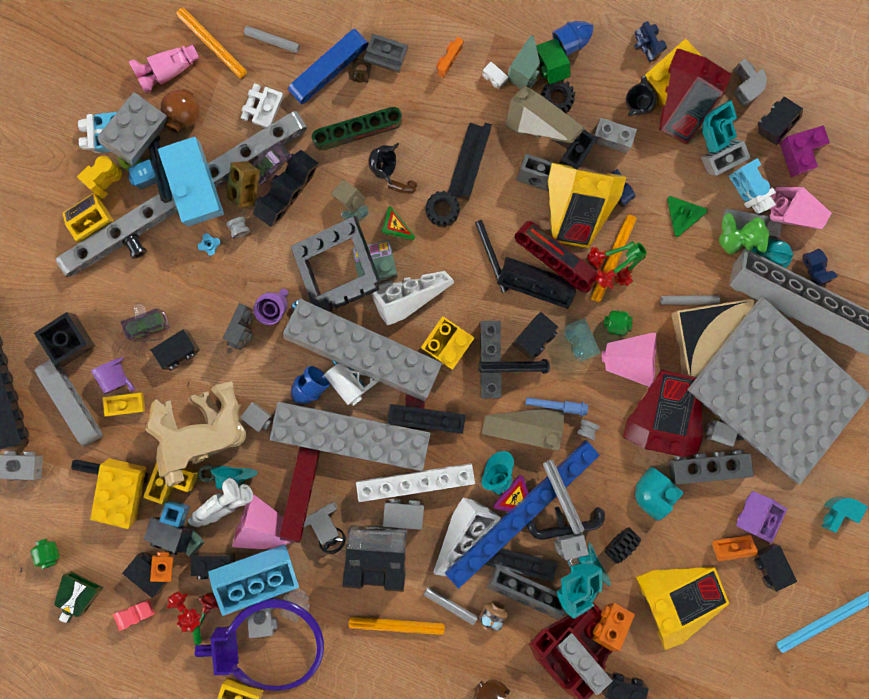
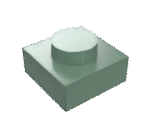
M194 529L185 552L188 557L194 555L205 543Z

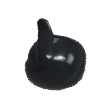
M645 75L642 76L639 84L629 89L626 95V106L630 110L629 116L648 114L657 105V93L651 88Z
M399 143L393 146L382 145L375 148L368 158L369 168L374 175L380 179H386L390 185L392 184L390 176L396 166L394 150L399 146Z

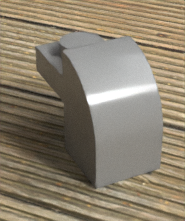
M746 58L733 69L743 82L733 92L743 107L747 106L763 92L767 82L764 70L762 69L756 73L754 66Z

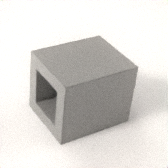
M252 402L240 418L257 432H262V430L266 431L271 426L273 416L256 402Z
M711 420V423H708L705 434H707L706 439L730 447L734 446L738 434L729 425Z

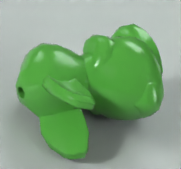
M732 213L724 215L722 220L723 232L719 237V244L726 253L731 255L737 253L742 246H745L750 251L753 250V247H756L758 251L766 252L769 229L766 228L765 222L760 217L754 218L741 230L736 229V222Z

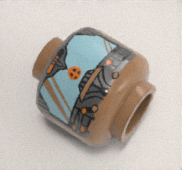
M497 601L486 603L479 616L482 628L488 632L501 630L508 616L506 607Z

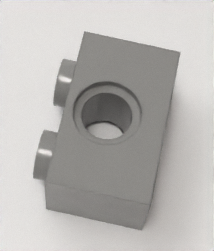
M600 118L593 134L598 138L595 144L627 154L632 147L637 129Z

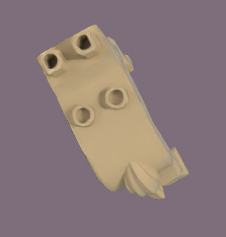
M232 381L218 384L211 388L213 394L221 401L220 411L212 402L209 391L203 392L199 396H196V394L191 395L188 398L191 405L198 407L203 413L205 424L190 425L177 429L171 401L161 404L158 400H154L151 404L146 431L159 441L156 455L159 476L160 478H165L167 487L177 485L184 480L182 470L186 468L188 462L192 461V464L203 462L209 456L216 455L229 447L239 446L244 442L246 429L238 416L241 404L237 403Z

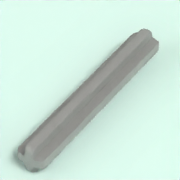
M554 461L544 462L543 466L574 534L582 533L584 527Z

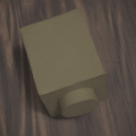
M342 180L331 193L341 205L353 213L366 199L358 189L345 180Z

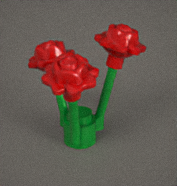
M633 241L628 245L608 252H601L597 247H591V252L587 257L590 265L596 268H602L604 259L608 258L609 255L628 249V252H626L628 259L616 269H612L609 272H602L598 269L597 283L603 288L609 287L613 289L614 278L615 282L619 283L620 286L624 284L629 286L633 282L631 279L632 269L646 258L647 251L641 243L635 244Z

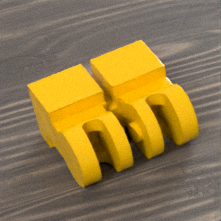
M100 156L92 167L88 165L77 178L104 199L108 195L105 190L113 182L119 181L122 178L123 172L109 157Z

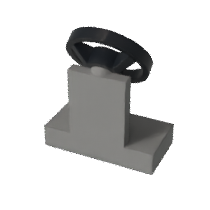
M335 501L306 516L304 525L306 527L311 524L319 539L320 548L327 554L339 552L346 542L344 532L334 526L328 515L337 510L338 506ZM338 531L342 533L343 538L337 537L339 536ZM337 542H342L337 549L327 551L330 546H334Z

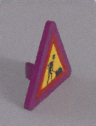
M518 475L512 482L511 487L493 505L495 509L511 511L528 495L522 475Z

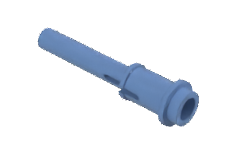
M526 397L525 405L563 410V413L578 414L580 417L587 415L588 404L584 402L576 403L565 400L563 403Z

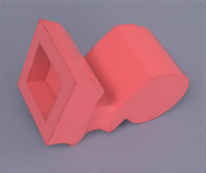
M150 599L132 605L127 610H119L113 616L119 631L154 615L155 611Z

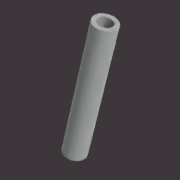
M246 26L244 29V35L294 53L299 52L300 44L250 26Z
M719 295L661 296L660 303L661 305H717L720 303Z
M430 587L426 588L423 594L425 597L468 623L475 624L478 618L476 615Z

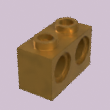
M248 161L231 162L226 198L239 208L254 206L260 170Z

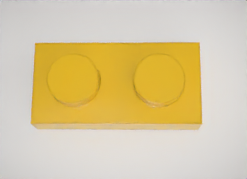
M143 393L103 397L104 417L145 412Z

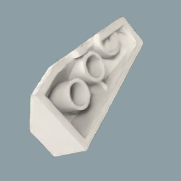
M446 271L425 274L420 279L410 280V277L404 278L403 282L393 283V280L378 284L379 291L372 293L371 296L381 318L388 326L411 315L451 286L454 280Z
M463 498L452 515L434 574L446 576L444 572L501 519L500 515L475 500Z

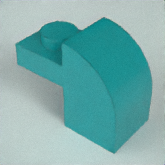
M843 496L833 497L824 504V507L830 509V511L824 516L821 527L837 533L844 518L851 522L860 523L868 506L852 498Z

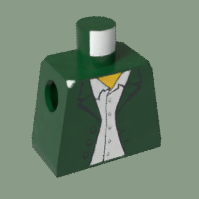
M72 571L63 574L54 602L56 607L62 609L59 620L70 623L73 615L80 617L85 614L102 591L103 586Z

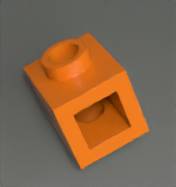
M160 551L157 552V555L152 556L151 582H171L173 555H169V552ZM159 564H164L166 567L161 569Z

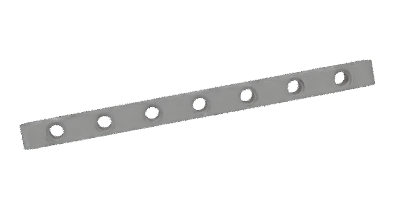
M297 111L289 113L209 162L208 167L211 174L215 170L219 171L218 176L212 178L215 188L229 180L231 162L248 161L254 165L262 160L271 150L275 152L279 147H283L307 130V126ZM283 131L284 133L281 137H275L276 132ZM245 151H251L249 157H243ZM172 191L171 202L163 203L158 194L58 256L56 262L65 277L74 276L123 246L122 241L132 234L139 236L178 212ZM153 210V216L147 218V213ZM120 230V236L115 239V232ZM87 250L88 255L83 259L82 254Z

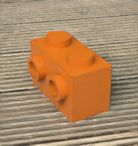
M616 603L605 605L602 609V618L593 630L595 635L592 640L611 651H620L635 614Z

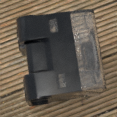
M352 524L348 528L343 588L361 589L364 585L384 586L385 591L404 592L408 529Z

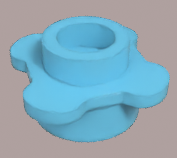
M205 233L202 242L198 244V249L206 251L208 255H214L218 245H220V240Z

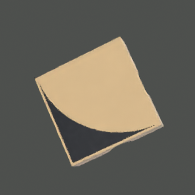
M753 299L679 310L671 313L675 337L680 349L682 374L699 376L754 306Z

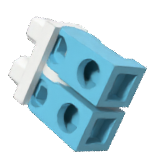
M117 112L88 114L87 119L78 120L79 130L87 132V137L79 138V147L83 150H91L94 153L111 152L100 144L98 135Z
M758 158L729 175L740 196L746 201L744 203L746 208L752 206L756 214H760L776 205L771 197L776 192L773 188L770 189L768 181L762 178L757 169L761 165Z

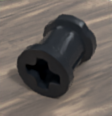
M132 234L122 241L123 245L129 249L132 259L140 258L147 253V249L138 240L139 236L137 234Z

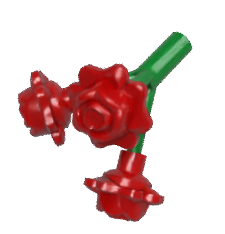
M178 591L168 598L169 604L166 608H177L180 613L182 612L178 616L177 626L183 632H192L194 644L199 645L202 643L200 627L206 614H209L211 609L219 608L214 593H206V595L198 598L204 606L202 609L203 613L200 615L195 609L190 611L186 609L184 602L188 594L185 593L183 595Z

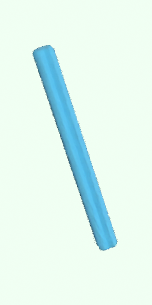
M869 591L776 643L778 649L785 653L869 606Z

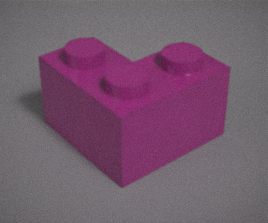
M824 125L787 136L779 143L791 178L809 173L818 167L813 151L820 150L830 143Z

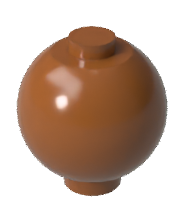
M186 89L168 93L161 102L160 110L167 116L165 128L172 132L179 133L181 128H189L198 120L200 113L199 104L195 97H193V93Z

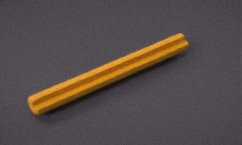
M181 7L177 11L178 17L240 79L247 74V71L185 8Z
M630 214L626 216L612 250L626 245L637 220L635 216ZM623 251L609 255L603 271L609 272L612 269L614 270ZM597 283L591 299L595 302H601L607 287L603 288Z
M350 617L348 624L350 629L444 635L445 625L443 623Z

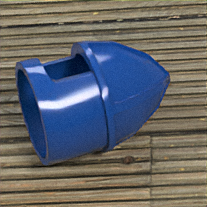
M585 21L567 22L562 27L554 30L552 37L558 40L560 46V41L562 42L563 51L566 56H569L578 50H582L588 44L593 35V24Z
M308 366L301 376L295 378L291 387L293 402L305 404L318 400L330 385V382L324 376L325 373L317 367Z

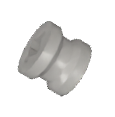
M237 217L227 222V227L232 231L231 236L233 239L250 233L249 228L245 225L246 220L244 217Z
M582 419L581 428L576 433L595 440V432L599 430L600 426Z

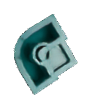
M732 100L711 110L704 118L702 133L709 152L715 153L720 151L737 137L732 122L737 119Z
M651 466L635 486L636 503L655 521H660L674 509L672 508L673 505L684 493L670 479Z
M584 563L571 566V573L561 578L562 588L557 591L558 599L566 613L573 619L594 606L592 602L598 592H602V569L593 564Z

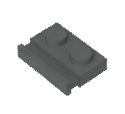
M372 33L366 55L364 56V62L400 73L408 45Z

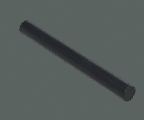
M479 220L475 224L498 280L501 268L483 221ZM499 285L502 293L509 291L507 287Z

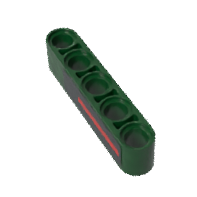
M389 107L316 129L312 133V141L318 150H327L391 131L401 126L402 113L397 107ZM391 115L399 117L396 121L389 120ZM374 120L381 122L377 127L372 126L371 123ZM355 126H361L362 130L359 132H354L353 128ZM336 132H344L342 137H335ZM320 136L326 137L323 143L317 142Z

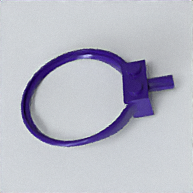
M268 599L244 608L234 618L229 627H216L210 638L211 644L196 645L194 652L196 657L212 656L214 675H230L232 673L241 683L249 687L267 691H282L295 688L314 675L323 658L324 639L317 621L304 608L286 600ZM266 608L289 610L303 618L312 629L317 644L316 657L310 670L299 680L281 686L265 685L251 679L238 668L239 657L236 630L247 617L259 610Z

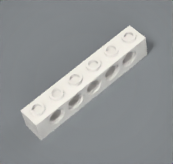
M469 463L359 480L356 482L358 500L363 502L475 484L472 464Z

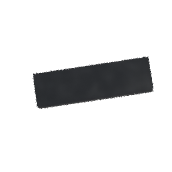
M485 122L484 126L469 123L448 191L453 196L455 195L465 200L470 199L492 124Z
M509 257L505 258L503 269L497 280L498 285L566 309L569 308L576 295V288L561 276Z

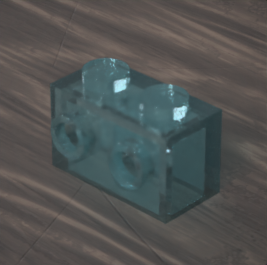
M585 318L564 327L565 337L573 346L572 353L575 359L581 362L600 354V350Z

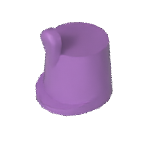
M282 288L279 293L267 292L262 294L253 307L256 319L265 325L277 323L287 311L288 302L285 297L288 296L289 292Z
M123 357L91 370L104 394L128 385L131 392L135 391V387L126 377L122 368Z

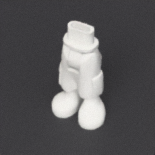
M231 478L225 480L222 485L224 494L213 495L193 512L192 517L188 519L189 524L195 527L209 525V523H215L223 516L234 512L235 508L245 506L253 499L251 488L246 484L238 487L237 483Z

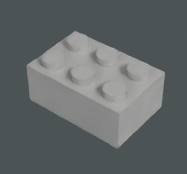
M133 92L98 135L99 142L133 167L163 130L167 116Z

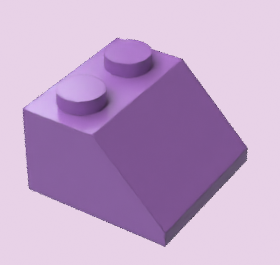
M752 491L746 498L745 507L737 518L738 523L736 526L772 543L788 509L775 500Z

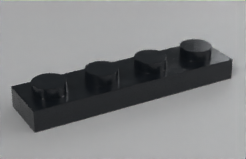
M389 404L387 423L463 434L466 415Z
M501 548L484 565L491 567L499 566L508 571L553 582L558 562Z

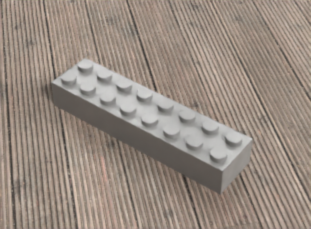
M746 248L743 250L733 264L729 286L733 287L736 291L749 295L754 300L764 298L775 309L783 312L786 316L793 317L804 325L818 330L823 335H828L839 343L846 344L857 352L869 356V310Z
M299 299L283 332V338L422 401L427 399L442 365L441 362L302 299Z
M277 402L270 440L423 471L431 432Z

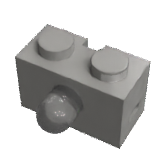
M4 451V454H0V479H42L43 455H36V452L24 451L23 455H18L17 451Z
M582 533L556 537V541H554L556 553L558 552L559 556L561 555L568 561L569 567L580 564L579 557L589 555L585 537Z
M276 608L262 609L247 617L249 638L273 636L276 629H278V618L274 617L273 609Z

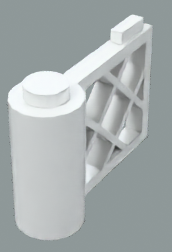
M340 363L324 374L346 404H352L353 406L362 400V394L379 382L370 378V384L363 387L359 382V375L364 374L349 370L347 366Z

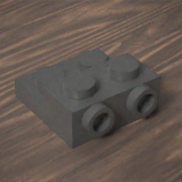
M241 303L238 304L223 336V339L228 341L227 345L242 350L246 344H250L253 330L246 326L253 320V309Z

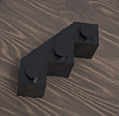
M302 150L295 154L292 153L288 157L286 170L279 176L275 175L270 182L272 186L269 193L263 197L260 196L254 203L256 207L253 215L270 227L282 219L286 213L284 210L290 203H294L302 192L301 188L305 182L309 183L319 165V162Z

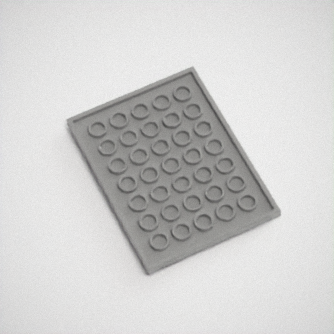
M759 298L687 389L799 485L869 397V393L764 298Z

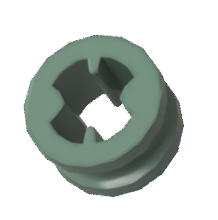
M202 466L198 471L200 480L203 482L213 481L215 479L213 474L212 477L206 478L203 474H205L204 470H209L215 466Z

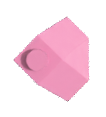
M776 187L774 190L776 193L771 195L776 204L769 208L771 210V214H769L770 219L773 222L811 229H823L832 214L804 187Z
M656 333L607 343L606 351H602V362H605L606 371L650 387L655 378Z
M253 495L252 501L246 504L243 509L244 514L237 525L232 546L237 548L273 549L284 544L287 545V543L290 544V541L280 540L284 517L256 495Z

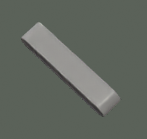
M50 359L35 368L37 376L77 441L83 447H87L101 438L103 434L63 368L61 366H54Z

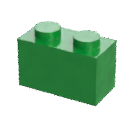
M556 38L536 45L540 72L543 78L546 77L549 84L571 77L570 61Z

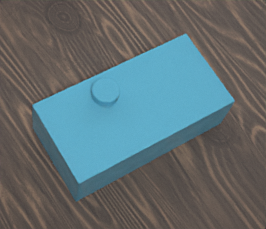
M192 137L159 148L158 152L181 222L189 227L224 215L199 140L196 137Z
M285 544L208 571L211 587L222 616L299 588Z

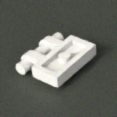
M254 83L252 90L250 89L248 92L247 103L242 107L241 111L243 113L240 119L248 121L249 116L252 115L253 124L266 128L273 124L284 94L268 87L264 88L262 94L259 92L261 86ZM260 100L257 109L253 108L255 101Z

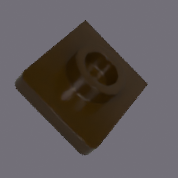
M354 58L352 68H348L350 80L357 83H368L372 64L364 62L362 59ZM363 64L367 67V71L357 70L356 67Z

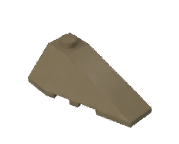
M523 86L511 99L505 125L520 135H525L526 133L538 138L544 136L550 137L551 140L572 143L584 130L581 124L539 93L526 86Z
M536 409L485 415L481 434L559 451L563 434L564 413L550 409Z

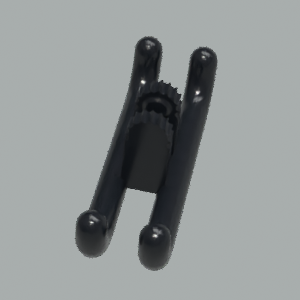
M555 507L558 527L538 530L532 520L526 525L530 534L539 540L571 535L574 532L570 524L564 525L559 507ZM596 507L594 509V518L581 522L584 527L583 532L598 529L603 525L605 520L603 509Z

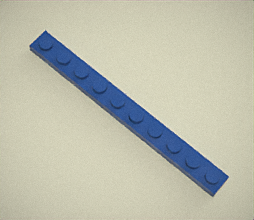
M586 440L556 467L565 488L600 456ZM547 476L444 572L458 589L557 496L549 477Z

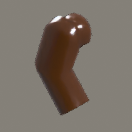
M391 180V185L388 183L389 189L399 193L412 194L416 191L417 183L409 180L407 185Z

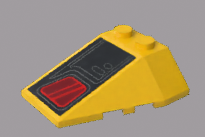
M552 163L547 181L552 237L562 244L589 248L621 198L626 176L607 173V175L574 169L568 165Z
M715 567L655 569L636 576L642 595L646 597L659 629L657 633L664 650L683 644L729 605Z

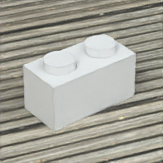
M492 62L483 69V77L486 80L489 79L495 88L500 89L508 81V76Z

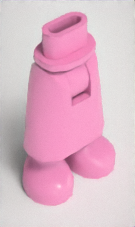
M192 44L186 48L182 46V49L181 47L146 57L148 60L146 64H140L134 59L130 60L129 63L144 92L149 94L152 91L153 85L158 82L160 85H163L173 79L190 65H193L192 62L199 59V56ZM152 71L154 72V74L151 76H145Z

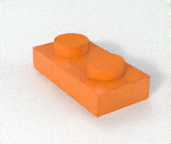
M458 36L454 42L451 41L446 49V56L441 57L437 63L438 75L442 78H445L463 49L464 40Z
M751 535L715 540L712 543L718 562L757 556L758 552Z

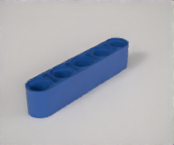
M352 29L289 85L288 91L300 104L306 103L346 68L354 58H357L364 52L369 45L368 41L356 29Z

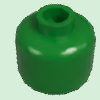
M612 310L609 316H605L604 327L608 328V333L611 335L625 336L628 331L631 332L633 316H630L627 311Z
M47 539L35 542L36 546L30 550L34 565L41 567V570L56 565L57 560L60 559L56 542H48Z

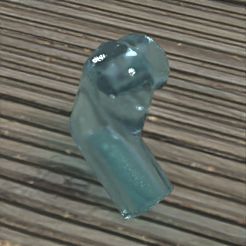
M362 204L355 213L343 209L341 219L346 220L352 216H357L358 221H361L367 217L369 213L368 207Z

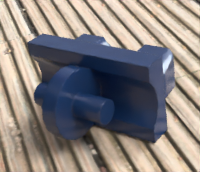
M649 21L644 22L634 32L638 41L634 48L635 50L642 49L649 62L653 61L667 49L665 41H658L656 38L659 34L656 24L650 25Z

